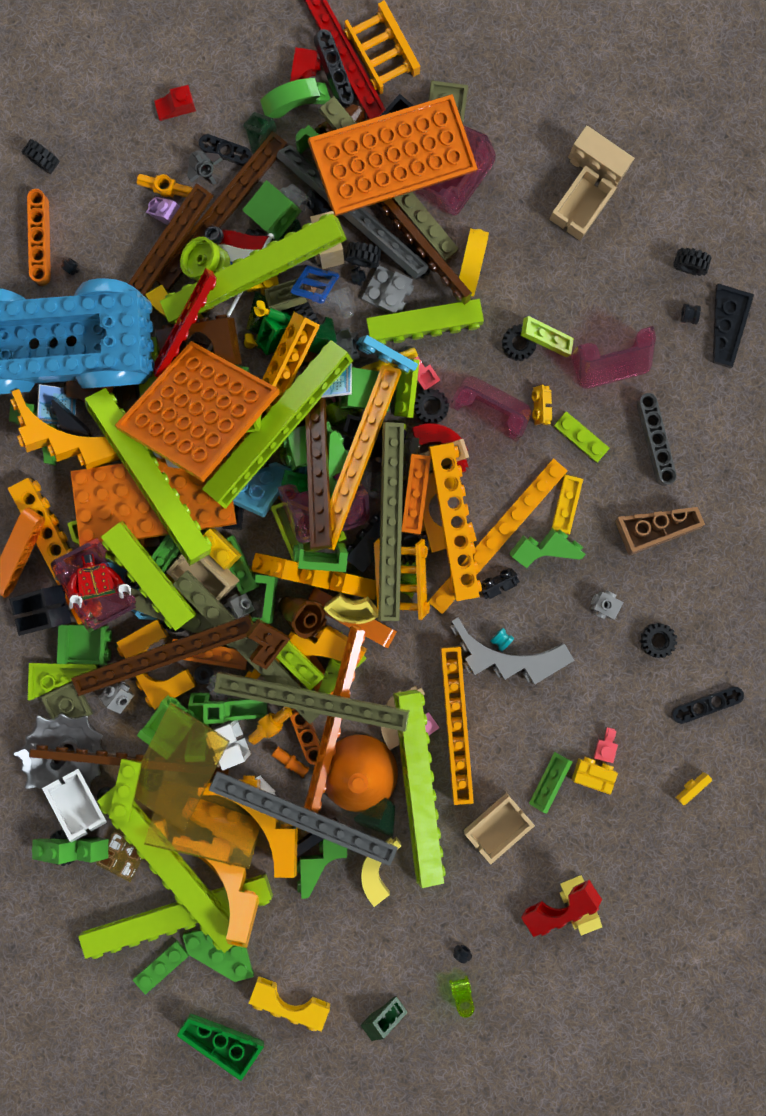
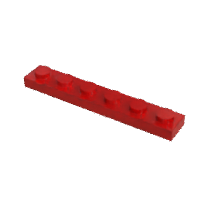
M205 268L156 358L153 371L156 377H159L171 364L172 359L178 355L182 341L187 339L189 328L196 322L200 308L205 306L210 290L212 291L215 288L217 278L213 271Z

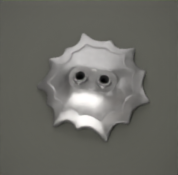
M60 713L53 719H47L39 715L36 716V726L34 731L25 737V746L13 752V755L22 762L21 770L27 774L25 789H42L58 779L63 785L65 782L62 777L77 769L80 770L90 789L92 780L101 774L100 764L63 760L56 763L52 759L29 757L30 749L36 748V745H48V749H56L57 746L66 747L65 744H72L73 746L68 748V751H76V748L88 749V753H96V750H103L100 745L103 735L90 726L88 716L73 718L63 713Z

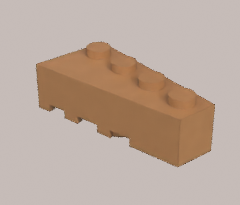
M698 507L626 517L621 516L615 520L629 556L701 529L705 525Z

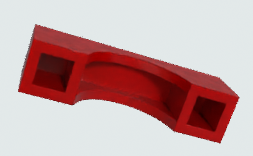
M587 880L572 888L568 895L569 906L566 908H552L542 901L527 908L521 918L532 936L535 937L540 934L544 936L551 929H560L567 922H576L583 915L596 913L599 910L602 898L591 881Z

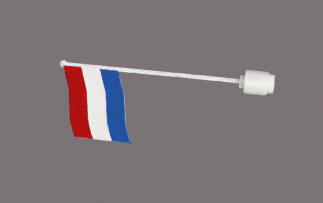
M222 230L224 237L218 246L228 252L230 265H232L234 260L244 259L250 256L249 254L252 251L266 248L267 244L275 237L272 233H269L268 236H251L236 231ZM242 293L238 294L227 312V318L230 317ZM211 342V344L209 345V347H208V349H207V350H209L210 352H211V350H212V348H213L212 342Z

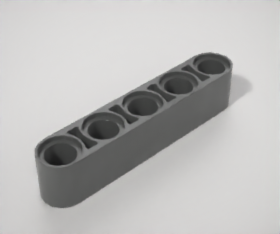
M645 393L637 400V409L655 479L659 485L667 486L676 480V470L657 398L652 393ZM643 399L650 401V407L643 405ZM648 417L654 418V426L648 424ZM653 435L660 438L659 444L653 442ZM658 454H662L665 457L664 463L658 461ZM663 472H667L669 474L670 478L668 482L663 480Z

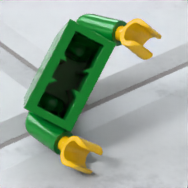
M258 300L256 301L257 307H254L255 314L259 317L265 314L267 316L263 317L256 340L253 334L247 333L245 334L244 345L248 349L258 346L257 348L262 349L266 355H269L276 351L292 317L288 312H280L272 308L266 309L265 303Z

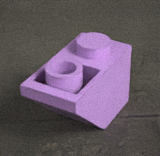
M155 196L149 202L146 213L168 225L180 208V205L173 200Z

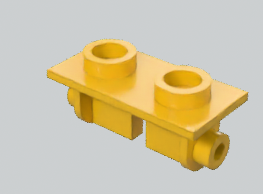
M540 385L533 387L531 397L534 401V410L532 412L534 425L551 424L552 407H546V404H552V390H550L549 386Z

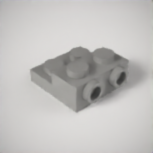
M379 265L362 300L389 314L402 312L406 304L403 302L406 295L410 296L414 289L412 285L413 279L396 271L394 273Z

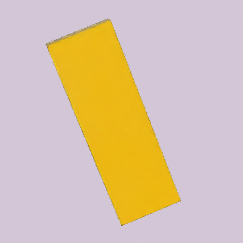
M564 475L551 529L553 528L556 531L560 529L570 535L583 479Z

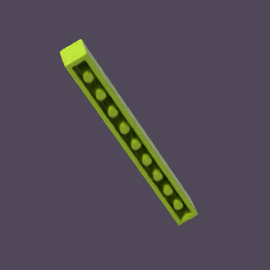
M325 214L319 218V221L307 223L302 226L301 230L289 232L283 239L268 243L266 248L254 250L249 254L250 256L244 259H236L228 267L218 268L215 271L216 273H214L217 278L216 286L212 291L210 290L207 302L203 308H200L198 314L346 241V236L338 218L334 214ZM197 283L187 284L182 287L181 291L169 293L165 296V299L160 301L169 323L175 325Z
M330 340L321 349L317 357L309 363L304 372L296 378L291 387L283 393L278 402L270 408L266 416L261 419L260 431L251 432L245 437L240 446L232 452L227 461L206 482L202 490L226 509L322 398L321 396L353 362L348 352Z
M104 388L85 398V407L189 566L210 555L212 547L210 540L200 532L201 527L196 520L193 521L190 517L191 513L187 505H182L179 500L180 495L175 488H171L169 478L165 472L161 473L156 458L150 456L147 447L116 428V423L126 413L117 406L114 394H109L107 389Z
M410 690L393 693L395 708L410 710L407 730L405 732L398 730L416 883L421 888L444 884L443 877L446 873L441 862L443 850L439 845V839H441V832L439 827H437L439 815L434 803L436 801V793L432 787L434 774L430 770L432 757L427 745L430 743V739L425 729L427 717L423 712L425 699L421 692Z
M115 786L97 801L100 810L104 814H110ZM134 801L130 821L124 822L112 819V824L115 828L121 829L125 834V840L129 844H133L136 847L139 857L146 859L150 864V870L161 877L165 888L172 890L176 901L187 908L190 918L197 920L201 931L213 939L212 943L216 949L222 950L225 953L233 946L226 941L230 914Z
M267 874L245 880L242 892L245 890L255 892L259 897V906L270 903L269 900H272L273 893ZM221 887L212 890L211 893L230 914L229 900L225 888ZM174 902L83 931L78 938L85 959L90 957L97 959L103 956L105 952L116 953L127 945L134 947L139 945L140 941L146 939L150 942L158 939L159 935L165 933L166 936L175 934L181 928L185 930L191 929L198 922L196 919L190 918L187 908L183 904L180 905L178 902Z

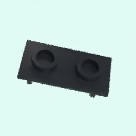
M309 189L305 196V204L308 209L312 210L314 216L331 212L330 207L323 208V206L328 204L327 201L315 190Z
M505 569L498 576L483 580L481 587L484 598L492 599L501 594L499 588L501 586L504 591L516 587L520 583L517 573L513 569Z

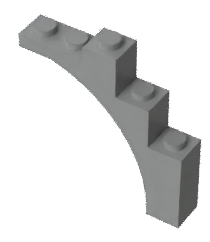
M458 617L451 620L453 624L450 626L455 636L459 635L462 642L460 644L465 653L470 652L469 655L464 657L466 662L463 664L468 673L473 672L474 675L495 664L493 670L498 678L502 676L506 680L524 669L525 671L522 673L526 680L537 684L575 661L563 643L550 650L533 655L519 656L500 653L483 646L472 638Z

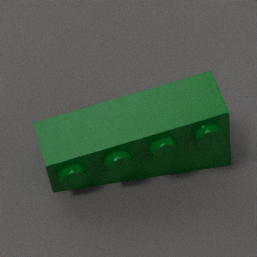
M192 1013L188 1015L177 1033L180 1039L240 1081H242L264 1048L263 1040Z

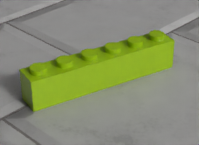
M480 299L470 300L465 305L462 302L366 318L369 336L386 345L387 341L401 343L405 341V338L412 337V340L424 338L423 335L431 334V337L442 335V332L450 331L451 334L458 333L463 328L476 330L484 322Z
M123 521L101 536L103 546L115 554V561L121 567L124 566L127 569L128 577L131 581H136L139 584V590L142 595L151 599L153 602L151 604L157 613H162L165 617L164 622L170 629L173 627L176 631L196 615L195 611Z

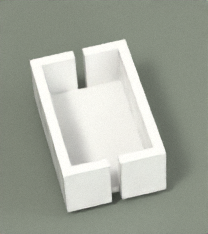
M238 720L226 722L208 732V745L210 748H214L216 755H214L215 763L218 767L221 766L222 770L245 762L251 754L245 738L238 741L236 737L243 735Z
M79 769L62 777L65 784L62 785L58 779L42 788L71 843L88 834L86 831L88 828L90 831H93L107 823Z

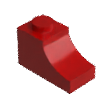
M295 47L290 82L311 76L316 77L317 70H321L322 64L317 50Z
M189 85L170 89L166 96L154 101L160 121L196 111Z

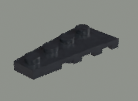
M722 284L716 285L713 363L728 368L733 367L754 294Z

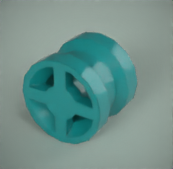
M501 628L490 642L496 644L502 652L514 640V637L508 635L506 630Z

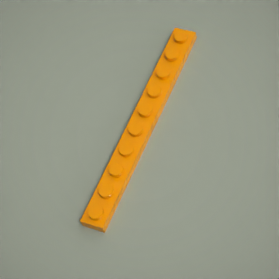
M386 365L381 366L330 500L332 548L328 549L335 550L402 373L398 368Z
M554 458L475 547V554L472 555L473 561H477L479 572L567 473L568 470ZM466 557L461 564H465L468 558ZM464 574L461 577V582L468 583L471 576ZM451 576L428 601L441 614L455 600Z

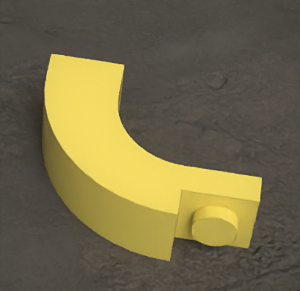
M390 837L385 841L397 846L398 849L401 847V842L397 837L394 839ZM365 856L362 865V886L367 898L375 907L390 895V891L379 876L381 862Z

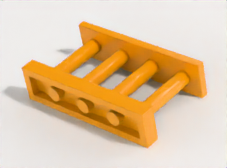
M385 0L378 3L377 15L354 27L350 25L347 19L344 21L345 29L343 30L347 39L353 43L366 67L373 87L380 94L383 93V84L405 72H411L413 77L420 74V64ZM379 22L385 24V32L362 44L360 43L356 34ZM387 39H393L396 44L393 49L369 60L365 52L366 50ZM397 55H402L404 59L403 65L380 77L377 75L374 67Z
M380 538L374 542L377 609L379 603ZM425 539L417 542L415 547H401V555H416V566L401 565V573L416 574L417 585L400 584V592L417 593L418 603L400 602V610L418 611V620H422L430 610V604L427 602L425 558L428 554V548L425 546Z

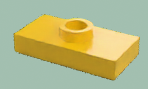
M703 772L695 780H689L684 785L685 789L675 798L682 805H686L712 782V778Z

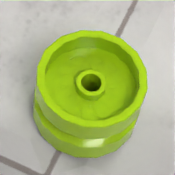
M206 237L192 239L185 246L180 258V267L183 273L197 282L205 268L216 273L215 271L218 268L230 266L228 252Z

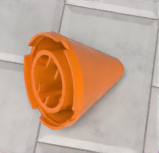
M357 734L340 739L335 744L336 752L330 763L331 772L327 775L326 794L336 805L352 812H367L380 807L390 798L397 784L398 768L394 755L382 741L369 735Z

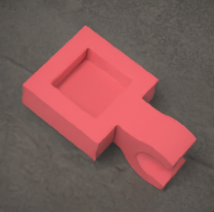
M420 360L417 382L424 391L438 383L440 379L431 365L424 367Z
M607 727L604 740L598 739L594 754L595 759L610 763L614 762L618 747L617 743H613L616 736L615 729Z

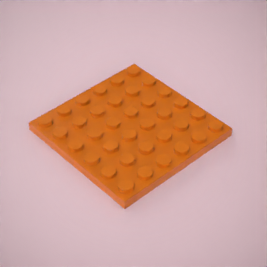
M190 341L115 426L125 435L204 482L280 392L273 385Z

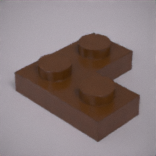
M257 619L246 633L248 638L259 644L249 659L258 666L267 669L290 638L283 632Z

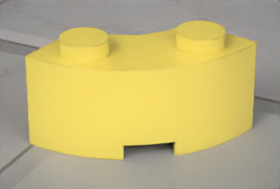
M340 592L325 603L324 610L330 616L341 622L363 624L378 618V609L368 596L363 599L353 600Z
M582 875L560 883L562 892L559 893L564 904L567 903L569 906L568 895L572 888L585 882ZM597 912L592 915H583L576 922L571 921L574 930L578 929L581 936L602 928Z

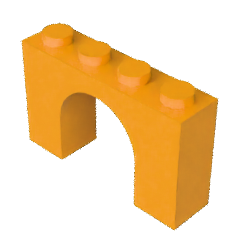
M429 473L421 529L422 532L426 531L431 553L446 549L443 527L436 524L429 513L430 501L437 494L433 473ZM447 478L444 482L445 487L452 488L455 483L454 479ZM470 522L472 534L469 535L470 542H475L477 539L472 522ZM457 536L454 540L455 545H462L464 537Z
M160 619L151 622L116 642L118 644L117 650L121 657L128 658L147 651L149 647L168 637L169 634L163 628V625L160 624ZM189 669L165 681L155 680L147 673L136 676L138 688L145 692L147 696L145 700L149 707H153L154 710L160 706L161 701L168 695L176 698L197 686Z

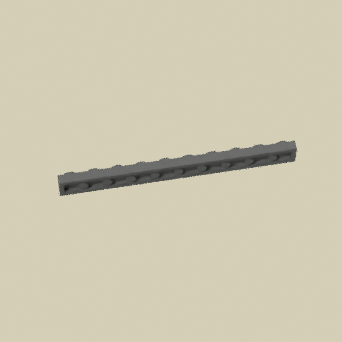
M291 145L279 150L276 157L329 203L318 169ZM363 208L342 214L413 278L416 279L427 272L429 266Z
M219 771L216 772L209 788L211 792L388 866L391 865L398 849L395 845Z

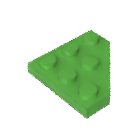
M201 929L183 934L187 954L234 982L254 976L247 948L233 945L228 951L223 953L222 950L216 949L212 943L213 939L209 935H205Z

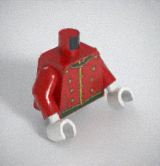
M93 554L81 556L84 568L75 570L67 585L70 609L73 608V603H77L79 608H81L82 601L117 593V590L121 599L124 598L123 592H128L131 595L130 586L125 584L111 567L106 566L105 563L95 565Z

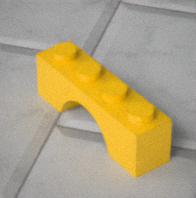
M258 976L248 1003L256 1010L269 1011L275 1017L282 1016L293 1024L300 1023L311 1031L318 1030L321 1032L330 1010V1003L312 997L302 1005L294 1006L287 1004L280 998L277 992V983Z

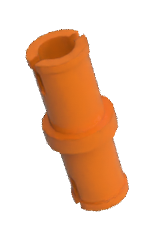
M279 746L271 755L284 764L286 769H291L301 778L310 769L298 761L295 755L291 756Z

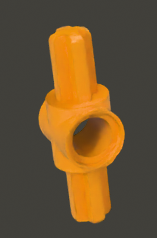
M139 174L137 177V185L153 189L154 193H158L163 197L178 195L187 198L193 189L190 186L176 183V180L170 179L165 174L156 175L155 178ZM162 184H169L166 189H161Z
M283 707L276 714L269 713L258 721L257 729L248 736V741L256 745L264 737L269 739L283 729V722L292 716V709Z

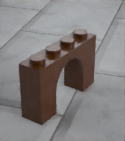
M227 314L215 316L216 320L209 321V318L197 319L198 323L191 325L188 337L185 341H182L178 353L179 355L186 347L188 339L193 334L201 332L211 340L216 355L234 365L242 364L234 318H227ZM173 324L162 325V329L155 330L159 353L174 327Z

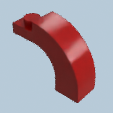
M429 423L412 427L417 448L428 444H445L462 439L455 431L440 424ZM467 460L457 461V466L461 465L462 473H465L468 467Z

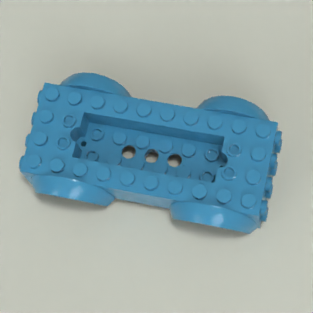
M97 278L83 282L75 291L74 296L26 299L15 292L0 289V394H9L17 389L20 392H30L35 383L77 381L81 388L146 383L152 377V371H154L155 367L151 354L154 351V344L151 340V332H153V324L150 321V313H152L151 302L128 283L108 278ZM69 336L76 337L77 341L74 346L70 347L67 345L66 340ZM34 338L38 339V348L31 349L29 346L30 341ZM53 338H57V346L51 348L50 341Z

